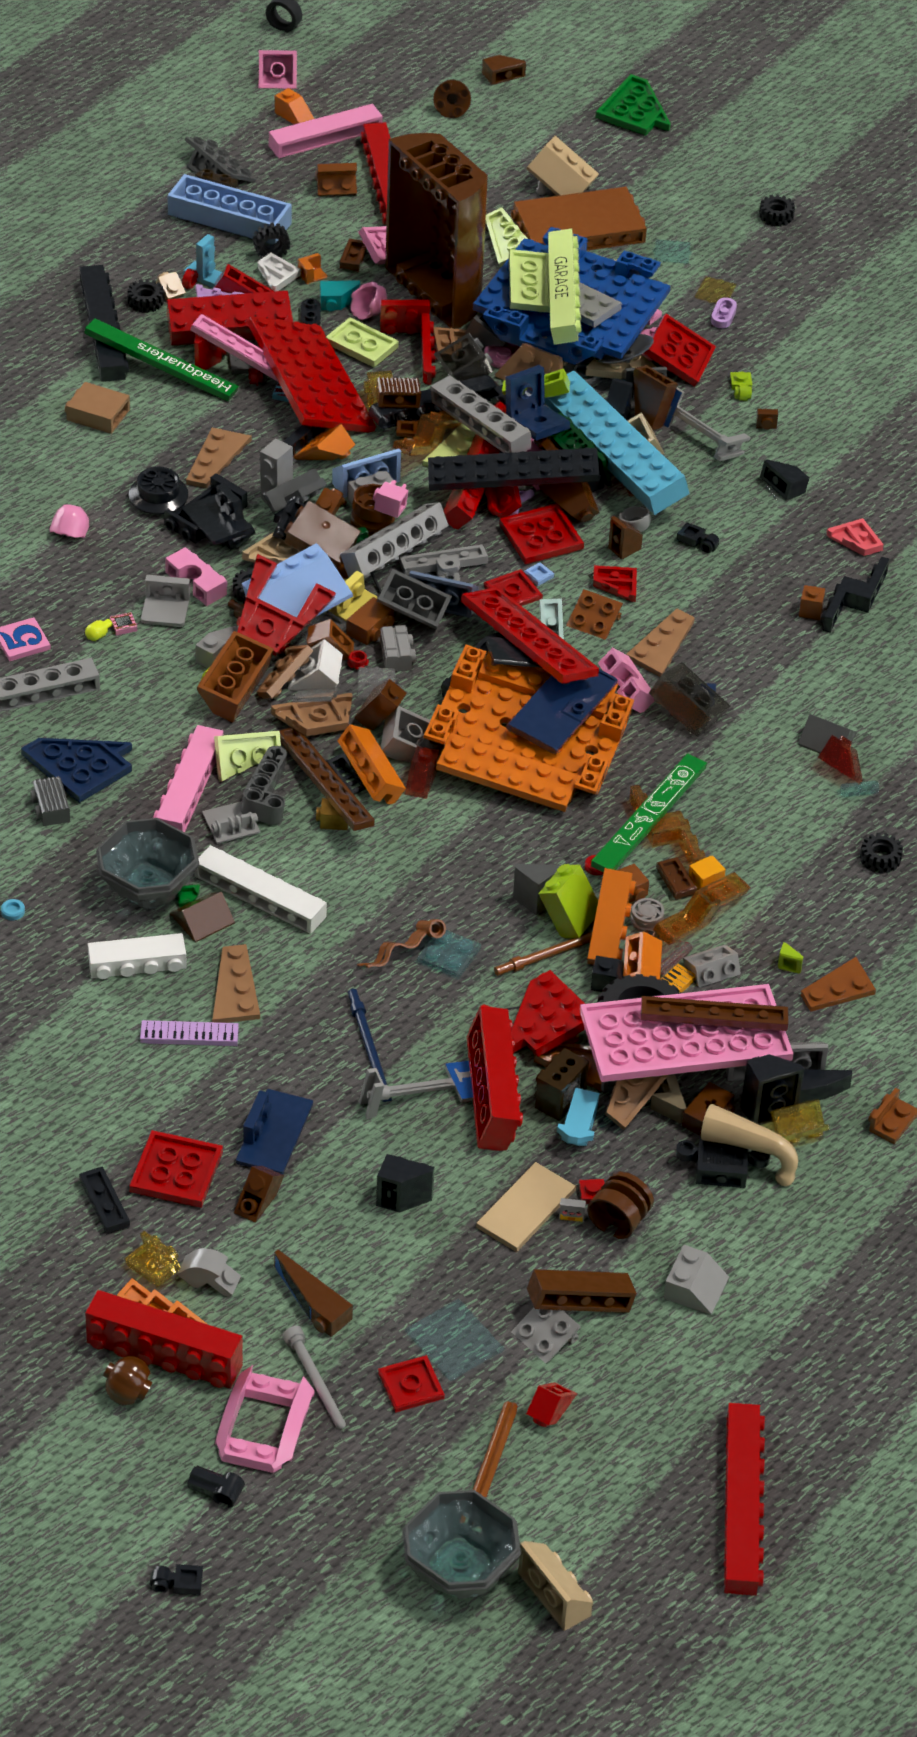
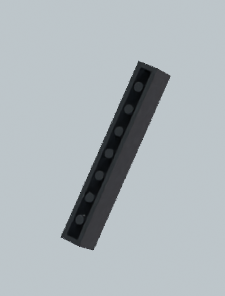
M103 265L79 267L80 284L89 324L96 318L120 330L117 310H113L115 309V300L112 297V286L108 285L110 284L109 273H105ZM92 338L101 382L126 380L125 373H129L126 353Z

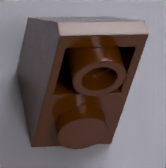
M252 1166L234 1213L256 1223L276 1197L284 1175L264 1166Z

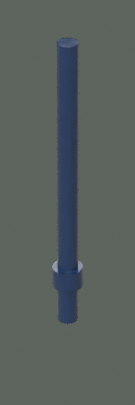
M350 989L348 995L351 1002V1013L353 1017H356L371 1067L377 1068L384 1085H387L365 1017L366 1009L364 1003L360 1001L357 990ZM390 1097V1098L387 1099V1100H382V1101H383V1102L392 1101V1097Z

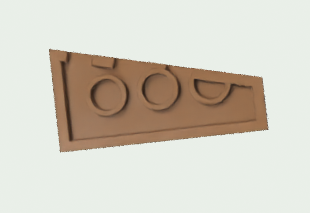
M677 608L626 655L636 665L662 678L673 656L677 653L682 641L694 624L695 618Z

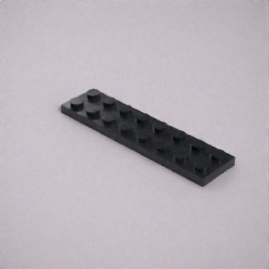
M597 448L428 457L429 491L599 481Z

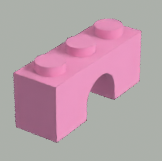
M186 547L165 558L166 573L170 577L194 579L193 595L206 606L227 595V580Z
M612 647L598 662L604 672L618 680L617 684L620 688L617 690V693L634 699L633 710L639 713L645 712L657 699L628 655Z

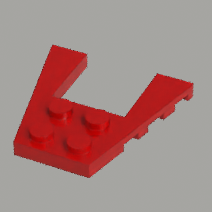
M257 554L237 632L273 648V655L276 656L335 598L336 592L316 583L298 616L295 617L259 599L277 568V563Z

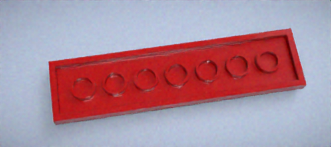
M495 587L462 594L461 602L544 668L546 672L550 673L560 683L567 684L571 681L586 680L598 676L599 667L500 588Z

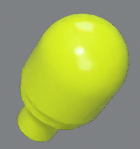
M106 619L105 621L98 620L91 623L85 629L86 637L91 641L101 639L107 634L108 628L112 627V621Z

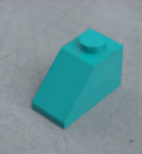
M360 280L320 281L321 310H342L351 304V295L360 288Z

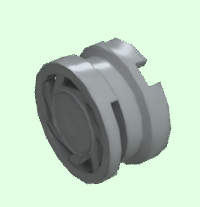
M643 898L633 904L631 924L636 930L640 932L646 930L656 932L663 925L664 907L659 901L652 898Z

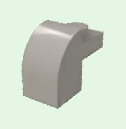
M207 1248L197 1249L187 1254L177 1273L180 1278L194 1288H200L208 1283L226 1297L233 1295L241 1277L240 1274L226 1264L228 1259L226 1255Z

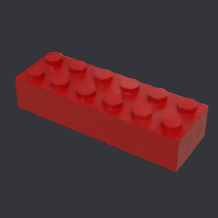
M288 290L167 299V320L171 346L194 344L196 333L190 329L201 314L208 318H223V327H226V329L245 340L255 339L247 324L250 316L273 320L281 319L293 323Z
M480 1005L466 1036L473 1090L477 1145L480 1149L505 1151L510 1143L514 1142L516 1130L518 1127H521L523 1122V1113L519 1109L521 1095L517 1091L519 1076L515 1074L517 1058L513 1056L515 1041L514 1038H511L512 1020L509 1019L508 1009Z
M97 1290L85 1312L87 1343L95 1349L101 1350L104 1348L111 1350L120 1357L134 1356L143 1360L147 1365L161 1366L170 1373L175 1371L183 1373L192 1380L201 1379L208 1381L217 1388L226 1387L231 1389L243 1366V1335L101 1290Z

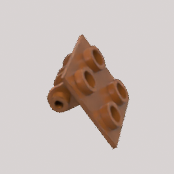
M583 589L566 626L606 640L615 620L619 621L622 613L619 611L623 603Z

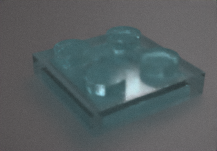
M446 930L441 938H431L418 956L417 962L460 979L481 950V944Z

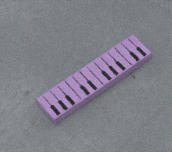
M142 1020L140 1043L237 1046L239 1023Z

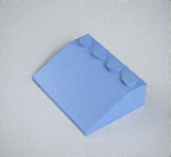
M316 543L277 564V568L259 599L297 617L316 583L336 592L335 598L318 615L353 597V593L328 555ZM251 579L242 583L245 596H247Z

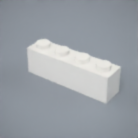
M183 933L88 943L91 978L107 979L110 976L122 975L128 977L139 973L154 974L158 971L170 970L176 972L180 969H186V950Z

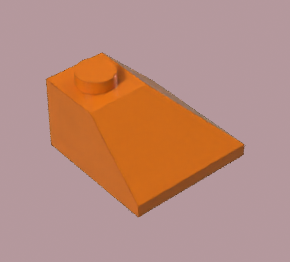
M341 424L317 435L295 454L293 458L296 460H335L340 458L342 460L351 454L349 450L355 446V443Z

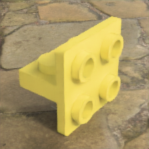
M356 571L348 579H343L353 593V597L326 611L344 622L372 597L377 598L376 595L365 590L364 574Z

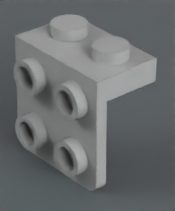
M146 575V598L141 622L144 624L183 627L190 601V579Z

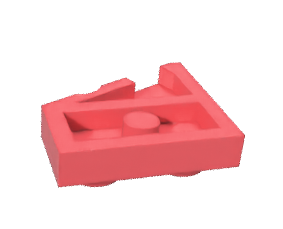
M863 518L827 529V537L863 556L883 551L884 544Z

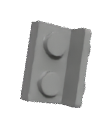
M727 945L718 946L683 958L684 966L695 974L698 987L734 977L741 973L738 953Z

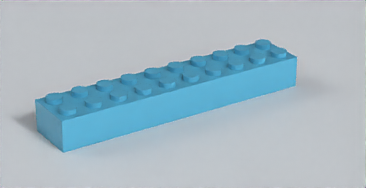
M574 370L567 374L570 380L569 393L545 398V406L557 413L561 412L565 417H570L574 426L583 431L585 438L588 441H593L597 450L605 454L608 460L607 467L609 471L654 515L690 494L685 476Z

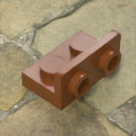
M897 1088L891 1094L884 1096L881 1106L878 1110L874 1109L868 1119V1122H870L869 1131L892 1144L898 1141L917 1117V1108L900 1100V1090Z

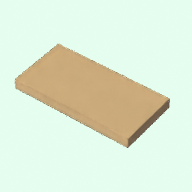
M535 1162L476 1223V1228L517 1252L559 1209L561 1198L568 1199L576 1191V1186Z

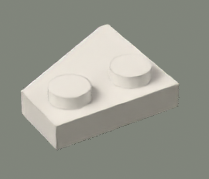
M273 253L258 261V269L273 291H279L301 276L300 268Z

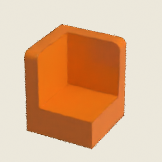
M319 253L298 259V268L301 269L300 277L306 284L327 278V274L321 269V255Z

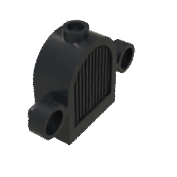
M701 1138L699 1140V1147H696L689 1140H682L676 1146V1157L679 1160L697 1162L696 1184L746 1188L748 1166L765 1168L770 1163L771 1154L754 1150L750 1152L746 1148L701 1140Z

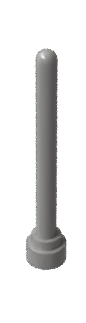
M300 1326L288 1328L282 1335L286 1345L295 1349L336 1428L344 1429L346 1423L304 1345L305 1334Z

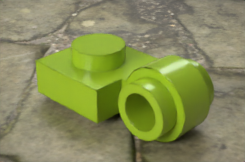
M730 372L731 390H734L735 399H739V401L751 399V372Z

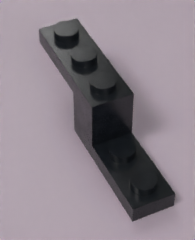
M881 556L879 563L874 564L872 568V577H868L866 582L844 576L841 583L836 584L834 597H830L828 601V610H824L820 622L823 623L822 631L831 633L843 606L869 613L888 573L889 558Z

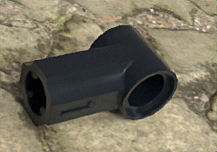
M197 1465L190 1473L187 1486L189 1489L211 1496L217 1504L221 1502L229 1505L228 1508H232L245 1487V1482L235 1473L226 1472L222 1475Z

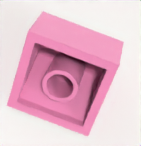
M259 50V88L297 89V51Z

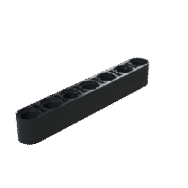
M489 375L460 381L488 402L492 401L494 388L499 386ZM431 389L421 391L420 408L378 407L376 402L369 408L368 414L381 429H387L397 426V420L418 421L446 414V412L432 403Z

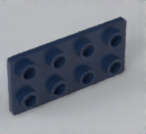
M267 1089L266 1092L259 1090L243 1126V1144L236 1158V1163L247 1167L264 1166L283 1175L313 1107V1100Z

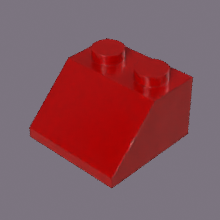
M209 318L223 326V318ZM198 334L195 335V366L207 370L220 363L222 355H226V351Z

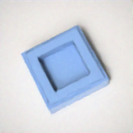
M540 562L524 571L527 577L537 586L554 577V573Z

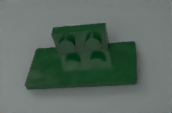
M568 416L565 418L570 421V428L550 435L552 442L560 450L596 448L593 441H588L580 428L577 429ZM597 450L598 466L605 473V484L609 487L612 485L610 480L612 475L607 467L608 460L603 452L600 453Z

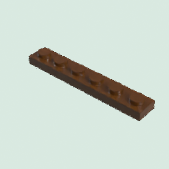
M642 996L641 1020L787 1031L788 1007Z

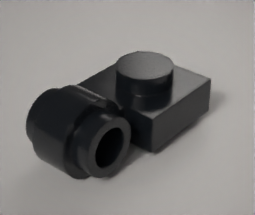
M688 522L677 533V541L696 547L699 543L701 550L706 553L714 552L719 546L717 535L713 533L705 534L706 529Z
M176 1564L175 1572H171L166 1566H156L150 1576L152 1590L155 1592H167L168 1588L174 1585L175 1594L201 1595L203 1566Z

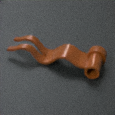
M440 919L420 920L416 924V931L411 934L406 943L384 942L380 946L374 962L359 963L357 966L366 965L367 968L384 966L388 963L392 949L395 946L412 949L416 948L426 935L432 938H441L446 932V925Z

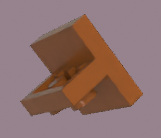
M357 163L317 164L315 178L318 196L357 195Z

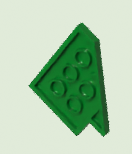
M632 74L596 111L595 116L597 119L645 136L654 126L670 131L671 126L648 80Z

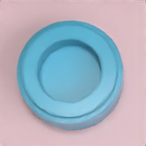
M10 899L2 904L1 914L7 920H18L24 916L25 906L20 900Z

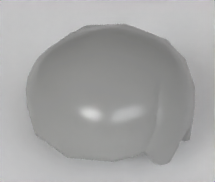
M632 506L619 513V519L629 523L641 533L649 527L651 515L648 508Z

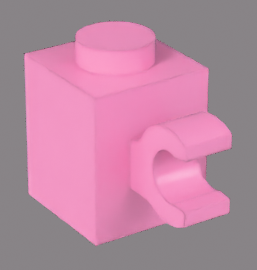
M396 480L391 481V483L385 481L380 489L377 488L373 496V500H375L374 510L398 518L407 504L409 490L406 489V484L399 487L396 486Z

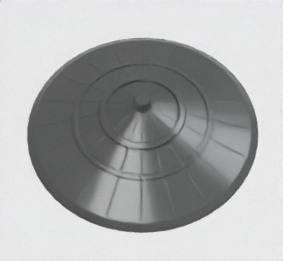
M639 334L622 359L607 354L602 359L596 357L595 359L598 362L607 364L630 363V360L646 352L652 346L654 339L650 335Z

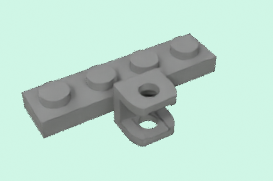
M483 544L402 556L399 557V562L405 575H409L410 571L420 573L436 572L438 577H451L453 580L460 581L458 573L460 567L487 564L488 555Z

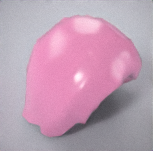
M376 282L361 285L351 295L350 311L359 320H365L381 313V300H387L385 288Z
M71 504L63 505L54 515L49 530L50 532L60 535L64 534L73 538H84L89 529V517L81 507Z

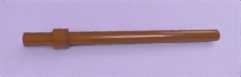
M592 932L524 957L517 956L511 958L509 962L494 967V972L496 976L513 970L517 972L523 970L524 966L590 943Z

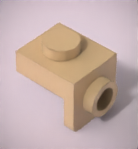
M164 272L158 276L156 284L159 282L163 286L164 298L166 300L185 295V289L176 272L170 274L169 272Z

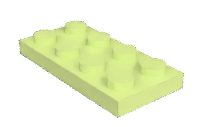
M509 250L510 309L550 313L549 253Z

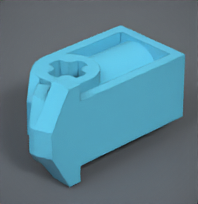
M575 1088L565 1124L558 1123L557 1133L562 1136L561 1140L578 1146H587L588 1141L593 1140L594 1132L591 1130L597 1113L599 1093Z

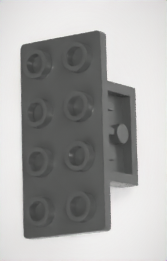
M186 136L185 141L195 149L187 165L193 172L198 173L203 169H210L215 174L220 175L223 172L234 179L249 182L257 180L252 175V171L242 167L240 161L231 158L229 152L217 146L218 143L214 140L207 139L206 141L198 136H194V138Z

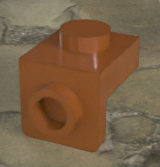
M324 487L315 504L335 516L340 505H346L347 502L341 491L335 488L330 490Z

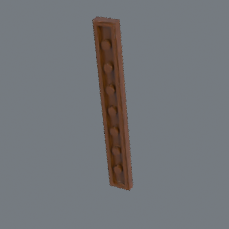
M294 728L280 730V742L350 828L353 831L373 827L375 819L309 740Z

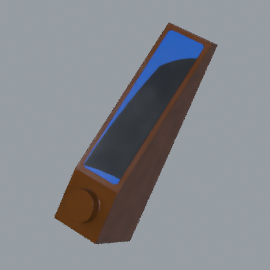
M279 1249L274 1252V1267L317 1331L320 1333L325 1332L332 1337L352 1320L353 1305Z

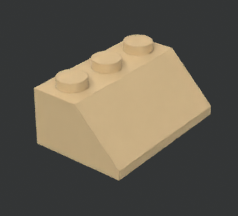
M556 136L545 145L526 168L557 196L585 192L599 175L598 172Z
M529 1541L520 1543L521 1555L519 1557L518 1573L561 1628L565 1631L589 1618L592 1612L593 1600L586 1590L583 1591L577 1584L574 1574L565 1569L559 1555L556 1552H552L546 1544Z

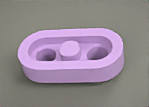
M721 298L717 301L711 317L713 326L727 328L731 325L737 307L735 300Z

